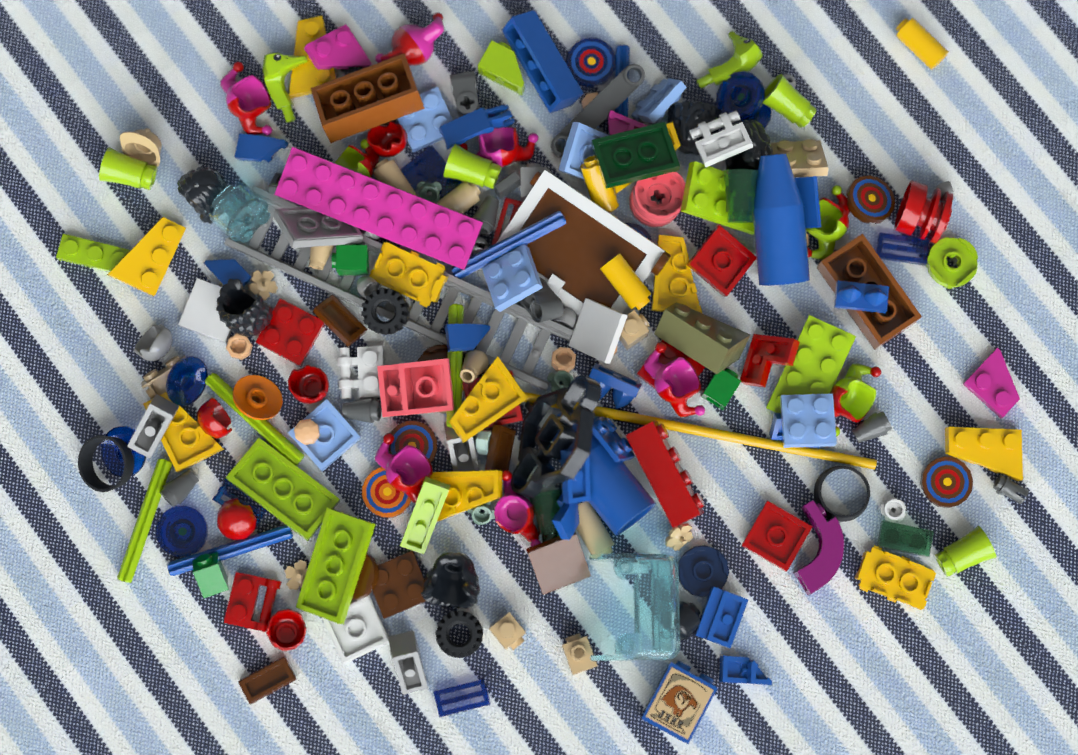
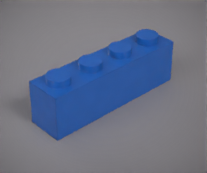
M533 10L511 17L501 31L549 113L571 107L583 95V92L537 13Z

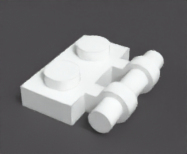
M737 111L729 114L725 112L720 114L719 118L708 123L704 121L699 123L698 127L689 130L693 140L701 136L703 137V139L696 141L695 144L705 167L753 148L752 141L743 122L732 125V123L740 120ZM722 127L725 129V130H722V131H720V132H718V133H715V134L711 135V132H713V131H715V130H718V129H720V128H722Z
M383 346L357 347V357H350V348H339L340 358H337V365L340 367L341 380L338 381V387L341 390L342 399H352L351 389H359L360 399L380 398L377 366L384 365ZM350 367H358V380H351Z

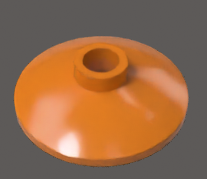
M258 375L242 377L233 388L232 396L236 407L244 415L252 419H271L279 413L282 407L283 399L280 390L272 381Z

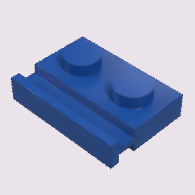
M711 586L700 616V625L694 635L731 649L748 599Z

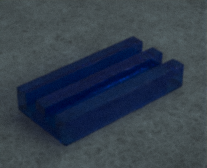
M879 232L876 253L882 260L925 266L927 264L929 239L921 240L915 237ZM883 240L922 246V248L883 243ZM882 249L921 254V258L883 253Z
M226 478L223 481V485L218 489V493L212 499L222 505L225 502L221 499L224 494L230 499H238L243 505H250L227 491L228 486L249 497ZM250 505L253 512L257 514L256 526H258L267 510L263 507L259 510Z
M485 679L433 691L439 717L491 705ZM481 686V691L445 700L440 698V695ZM479 696L484 698V701L443 711V705Z

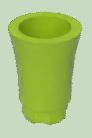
M779 74L769 83L760 99V103L772 108L800 128L805 127L817 111L810 104V101L802 96L782 74Z
M455 144L448 157L444 177L473 183L481 187L485 185L494 189L501 166Z
M108 147L100 166L99 181L114 182L139 189L151 190L156 179L157 167Z
M977 526L967 535L943 548V551L935 554V557L945 576L949 577L955 572L958 574L976 564L996 558V553L983 529Z

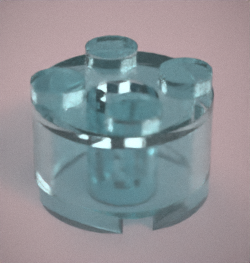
M238 182L239 186L229 185L217 195L211 205L214 208L213 214L209 212V218L230 239L246 243L251 240L254 232L261 225L268 222L271 214L268 212V204L246 183Z

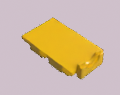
M384 242L381 247L382 253L379 254L374 266L375 269L371 270L369 277H372L383 286L398 291L401 295L403 294L419 301V304L426 308L430 306L432 301L438 302L440 292L448 280V276L443 275L446 270L445 266L438 262L434 264L425 260L412 250L408 252L391 243Z
M875 545L871 547L870 552H863L861 566L855 575V579L860 580L859 589L866 592L870 590L886 596L887 600L892 602L899 601L920 610L925 608L927 602L925 598L928 597L932 585L931 581H934L936 575L934 570L912 562L907 557H899L882 551L883 548Z

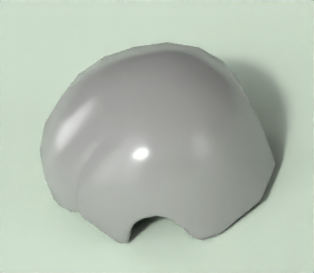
M162 324L159 326L153 325L135 345L134 352L147 361H156L163 358L169 352L173 342L170 330Z

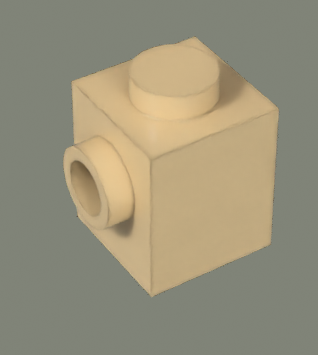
M635 310L628 314L619 338L626 350L646 338L649 333L647 327L650 325L642 314L638 315Z
M510 612L489 628L505 650L509 647L514 650L525 641L523 636L526 632Z
M579 633L565 638L567 643L562 645L572 675L597 667L587 636L581 638Z

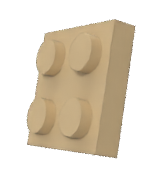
M807 139L793 142L782 140L771 142L770 146L772 147L773 154H787L794 177L828 176V165L820 140Z

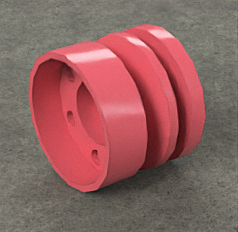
M675 171L636 181L629 196V206L633 216L641 224L649 227H663L671 223L681 211L686 184L683 177ZM653 196H655L656 199H661L659 204H657L656 201H651Z

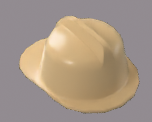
M149 128L120 134L123 154L148 162L149 165L159 166L162 144L158 136L151 132Z

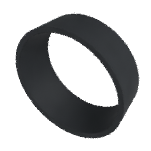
M98 435L88 439L83 444L78 456V469L82 480L88 487L98 492H108L124 485L130 479L134 470V457L131 449L127 447V443L117 437ZM105 440H111L118 446L124 460L123 474L116 485L102 482L93 468L94 451Z
M834 466L825 470L816 480L813 492L815 504L819 503L823 507L827 518L833 519L836 517L838 522L851 521L859 517L867 508L870 499V486L866 477L857 469L848 466ZM838 469H849L857 473L864 481L867 489V500L864 506L856 513L840 515L831 511L825 505L822 499L821 488L825 478L831 472Z

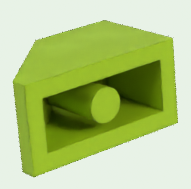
M491 40L478 64V74L523 95L524 81L514 51L504 42L499 41L496 43Z

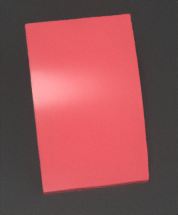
M449 358L377 366L382 417L454 410Z

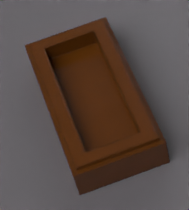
M333 294L313 310L347 347L362 337L367 331V328Z
M493 425L485 471H509L516 430L501 425Z
M286 656L239 680L238 683L249 705L296 681L297 678Z

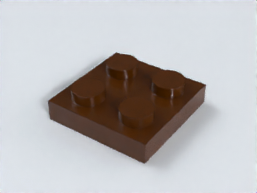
M413 551L377 565L378 581L372 591L383 619L427 602L421 594L424 590V577Z

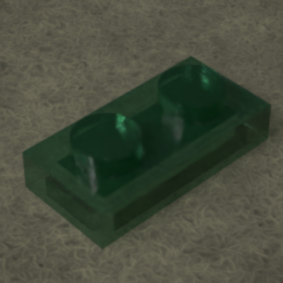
M883 520L880 525L877 546L929 557L934 531Z

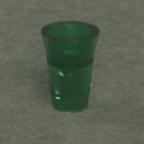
M723 170L728 223H753L752 213L754 212L758 170Z
M563 489L541 492L537 496L529 498L533 505L539 535H542L543 542L559 536L552 519L560 510L557 500L563 493Z

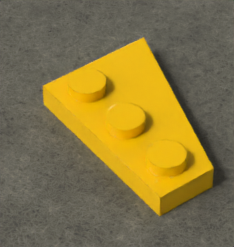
M322 16L300 20L297 23L294 56H307L308 61L292 69L289 91L290 99L312 94L310 88L336 79L334 68L317 70L304 50L306 44L326 35Z
M162 217L107 275L154 297L186 228Z
M658 235L657 246L668 252L671 257L659 275H654L651 311L664 312L666 308L679 303L702 313L691 269L686 265L689 262L684 237Z
M498 356L449 420L450 425L463 443L528 399Z
M167 392L159 395L180 406ZM153 399L143 403L146 410ZM181 406L178 408L161 439L178 473L224 450L210 435L201 429L199 424Z
M945 428V454L971 464H978L992 472L1009 476L1013 480L1023 481L1021 429Z
M502 471L433 472L429 477L450 485L437 522L502 497Z

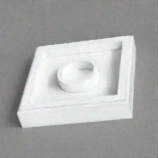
M197 278L178 325L227 344L232 330L228 329L225 323L220 321L219 313L216 311L217 298L220 296L219 291L222 287Z
M585 298L568 346L610 364L628 315Z
M370 595L361 600L351 602L344 624H338L322 618L343 665L389 643L388 634Z

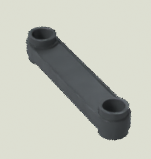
M631 64L616 76L551 141V151L557 157L563 156V153L557 151L555 144L558 139L567 141L573 122H579L596 129L608 117L610 110L614 111L642 84L645 79L643 68L637 64ZM634 69L638 71L640 75L638 82H631L627 78L628 70Z

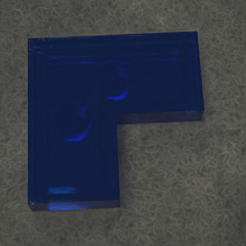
M433 145L400 169L414 191L418 190L417 184L420 181L426 183L439 182L442 186V189L439 191L441 198L462 183L461 180L444 177L446 162Z

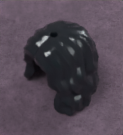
M683 101L672 104L668 108V123L673 122L681 145L678 150L684 154L700 155L695 142L703 139V137L701 136L693 140L689 130L698 127L699 123L704 121L708 123L719 118L721 109L716 108V106L710 103L701 102L688 103ZM718 130L711 132V135L718 133Z
M754 119L739 120L732 123L734 126L743 122L752 141L753 148L725 159L726 172L742 174L746 170L758 168L760 156L773 155L770 137L766 134L763 125Z
M198 167L196 170H190L187 174L180 177V180L177 182L178 192L200 214V220L203 223L208 222L212 224L214 220H218L223 216L224 207H226L229 201V193L226 181L218 171L208 167Z
M229 279L228 283L220 289L216 311L219 313L220 321L224 322L226 327L232 330V333L246 337L257 336L270 324L273 318V308L263 301L262 296L256 297L252 291L243 289L239 279Z
M448 552L442 554L436 559L433 568L428 571L423 583L424 590L421 592L423 599L434 605L448 606L450 608L456 607L458 609L472 607L478 602L477 598L480 593L479 578L475 572L472 560L464 553L454 554Z

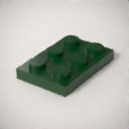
M665 122L591 141L606 189L680 170V164Z

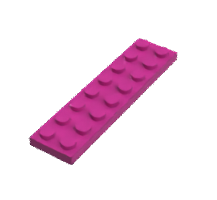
M292 147L274 194L463 270L467 266L483 225L482 221L295 147Z

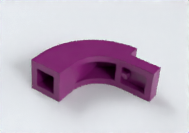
M813 500L801 507L818 536V551L815 558L808 565L794 573L807 595L816 592L834 577L840 567L844 553V537L837 518L835 517L827 522L825 520L827 516L825 510L819 503L815 504Z

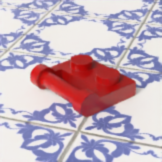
M236 572L224 623L266 632L277 589H280L282 582ZM266 586L267 590L259 622L252 621L260 587Z

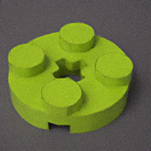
M945 237L940 239L929 250L925 264L929 275L935 282L945 288L952 289L965 285L975 276L978 268V255L973 245L967 240ZM956 257L958 259L956 262L958 267H949L946 258L953 259Z

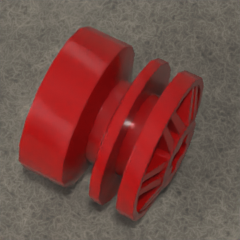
M911 180L902 198L895 220L894 231L910 236L916 226L920 227L919 239L924 240L930 230L929 242L936 244L949 223L952 213L953 193L945 192L940 201L941 189L937 188L932 196L928 198V185Z

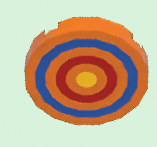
M382 467L372 471L364 481L362 498L366 507L375 515L383 518L396 517L404 513L412 502L405 492L398 491L390 485L386 477V470Z

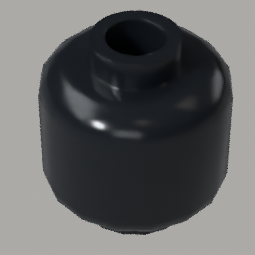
M676 602L664 613L662 628L670 638L686 640L700 625V611L693 603Z

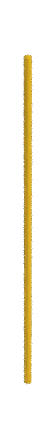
M523 392L528 398L524 402L528 400L534 403L539 396H542ZM577 402L576 405L574 406V408H573L574 410H575V408L577 407V405L579 404V402ZM556 404L551 406L552 408L559 409ZM596 406L593 410L594 416H604L605 418L640 425L658 421L659 425L662 423L666 430L875 470L877 464L876 459L811 447L783 448L782 441Z

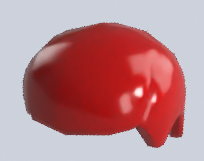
M390 121L387 126L379 125L371 128L366 140L374 153L380 157L388 158L403 151L407 144L408 134L402 125Z
M306 365L299 370L294 369L288 378L289 391L296 400L304 404L320 401L326 396L330 387L328 377L321 368Z
M215 398L209 399L199 408L197 413L198 423L206 434L214 438H222L232 431V428L227 430V427L231 424L230 417Z
M231 499L225 501L219 508L217 527L225 537L232 540L246 539L255 531L257 519L250 505H243L238 499Z
M291 609L277 611L267 624V637L270 643L279 650L288 651L296 649L304 641L306 635V625L301 614Z

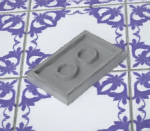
M300 207L281 208L274 211L273 217L292 248L362 244L364 236L359 228L312 209Z

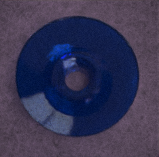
M195 356L184 357L169 372L166 392L174 404L179 406L190 405L203 393L206 387L205 380L208 377V371L205 363L200 358Z
M118 426L111 429L105 436L120 438L128 445L135 429L128 426ZM105 440L101 445L102 461L109 472L115 476L122 477L124 470L122 453L114 442ZM131 449L134 457V470L132 476H134L144 466L146 456Z

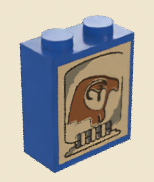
M677 660L676 664L672 662L668 664L640 719L689 744L718 688L712 685L714 683L713 679L702 673L697 677L689 672L691 667Z

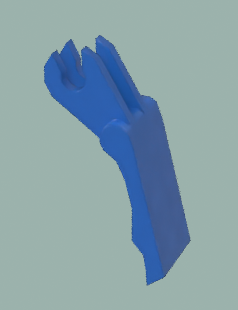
M501 105L490 109L480 108L440 126L439 131L446 143L447 150L455 144L461 145L478 135L491 133L494 128H505L512 125L515 120L514 118H509L513 115L510 110L505 111L509 106Z

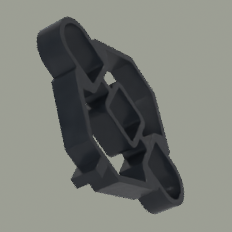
M579 375L572 380L568 388L564 387L539 396L534 403L527 400L524 406L529 412L522 421L518 453L519 463L514 469L511 478V488L515 493L533 498L540 493L544 486L548 487L574 479L590 455L594 423L593 410L601 397L599 382ZM584 393V396L582 397L581 401L579 402V404L577 405V407H576L575 410H574V409H573L574 406L576 405V403L578 402V400L580 399V397H581L582 394ZM556 404L562 411L561 415H549L537 434L538 425L549 408ZM573 424L577 425L576 431L572 427ZM559 429H561L560 433L558 434V436H557L556 439L554 440L553 444L551 445V442H552V440L554 439L555 435L557 434V432L559 431ZM575 439L573 451L562 468L555 471L550 464L551 458L561 460V450H568ZM536 444L539 446L538 450L535 449ZM538 465L536 470L528 480L529 475L531 474L535 466Z

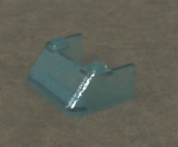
M614 553L589 555V560L614 562V571L619 578L634 580L635 633H625L618 637L615 643V655H591V661H654L674 659L680 651L679 577L676 559L667 554Z

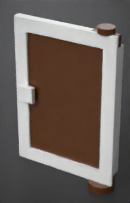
M544 170L543 173L538 171L530 182L534 187L497 243L547 216L561 211L566 219L565 225L526 245L530 249L539 277L546 281L551 290L561 299L562 304L572 309L577 315H580L585 298L624 313L628 307L627 303L600 268L618 254H621L644 283L651 272L656 276L659 275L671 255L547 170Z

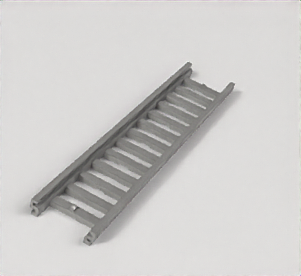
M253 185L251 197L268 206L248 245L232 238H227L224 244L362 307V303H365L366 299L363 296L360 297L349 292L356 275H344L339 287L326 281L332 270L331 258L332 253H336V245L324 265V269L319 270L316 276L304 271L310 258V247H302L294 266L281 261L289 245L283 232L271 256L259 251L266 233L274 220L275 209L300 208V206ZM364 236L362 244H355L367 245L369 251L377 255L382 253L381 247L383 244ZM444 272L443 275L448 276V280L444 285L450 288L431 327L428 328L417 323L424 309V306L420 305L419 301H415L410 311V316L407 318L408 322L404 324V327L443 345H447L446 336L440 332L448 317L449 306L454 304L459 292L472 297L465 312L463 324L473 323L482 302L494 307L490 292ZM387 301L385 307L377 306L376 314L391 320L395 315V308L393 304ZM516 304L501 312L495 309L488 323L490 325L489 332L474 350H480L486 354L505 313L518 318L500 356V360L507 370L513 369L514 377L546 391L550 383L532 375L551 333L570 341L574 330L552 320L537 323L525 308ZM530 323L541 328V331L523 369L520 370L509 365V362L527 324ZM463 351V354L466 355L470 351ZM487 355L490 366L495 358Z

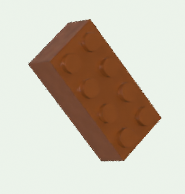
M405 53L310 88L322 127L330 143L425 109Z
M861 234L823 259L817 266L818 271L834 293L837 281L889 286L886 313L846 309L874 350L915 324L922 317L864 234Z

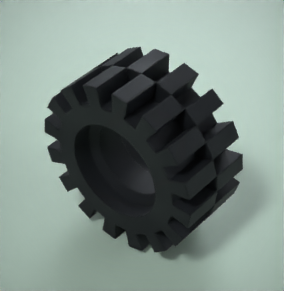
M389 288L374 290L372 294L366 296L365 303H362L363 311H361V316L364 317L363 321L375 333L394 334L403 329L404 324L408 322L407 318L410 316L408 311L409 304L406 302V298L396 290ZM385 301L393 304L395 308L394 317L387 322L381 321L376 315L377 306Z
M462 610L452 611L443 616L441 621H439L435 634L436 641L440 649L447 655L454 658H465L479 649L483 640V629L479 620L471 613ZM456 624L465 625L470 632L468 641L462 645L454 644L449 637L450 629Z

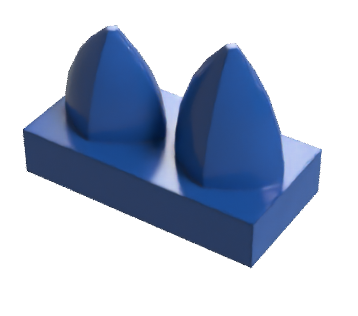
M837 281L834 308L886 313L889 286Z
M595 363L589 375L590 379L599 382L601 386L600 399L608 393L611 387L614 388L613 401L617 409L632 402L642 385L640 382Z
M573 449L561 450V460H558L561 466L564 465ZM589 456L574 479L562 482L563 503L572 504L591 501Z

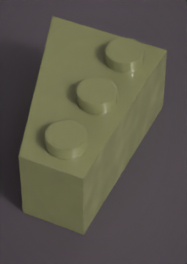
M675 303L664 310L654 335L716 374L740 359L750 337V334L679 303Z

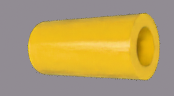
M905 18L896 27L898 31L896 37L931 70L948 55L949 51L914 18L910 20Z
M595 155L587 157L580 168L590 199L610 213L619 207L614 188H605Z
M618 254L600 268L630 309L636 307L640 310L650 302L648 296L651 295V292L621 254Z

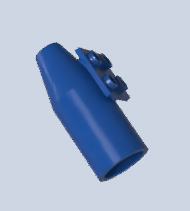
M786 153L760 156L752 206L759 285H786L810 281L806 228L821 227L817 176L794 178Z
M604 416L596 417L593 423L589 455L591 501L588 502L613 534L617 536L643 518L656 503L623 463L635 457L629 442L618 435L615 431L617 427L609 418L605 419ZM573 424L572 427L576 431L577 425ZM559 429L552 442H554L561 429ZM575 439L569 449H574Z

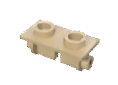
M177 355L165 363V368L160 371L154 369L143 376L144 381L141 382V386L143 389L147 386L149 387L146 393L150 399L154 398L156 394L161 395L172 389L168 383L169 379H172L175 385L178 386L192 377L191 374L195 371L190 363L186 366L184 365L187 362L185 355L181 358Z

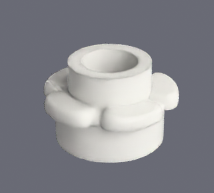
M894 497L886 499L885 504L881 505V514L885 516L884 519L887 522H899L906 515L904 502ZM892 508H895V513L891 512Z

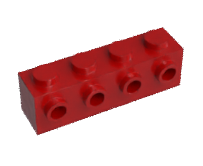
M652 421L627 434L626 438L671 526L674 528L703 514L702 507L705 504L698 492L694 493L690 485L693 481L686 469L682 470L678 462L681 458L677 449L674 446L670 447L666 439L669 437L665 426L662 423L659 425L658 421Z

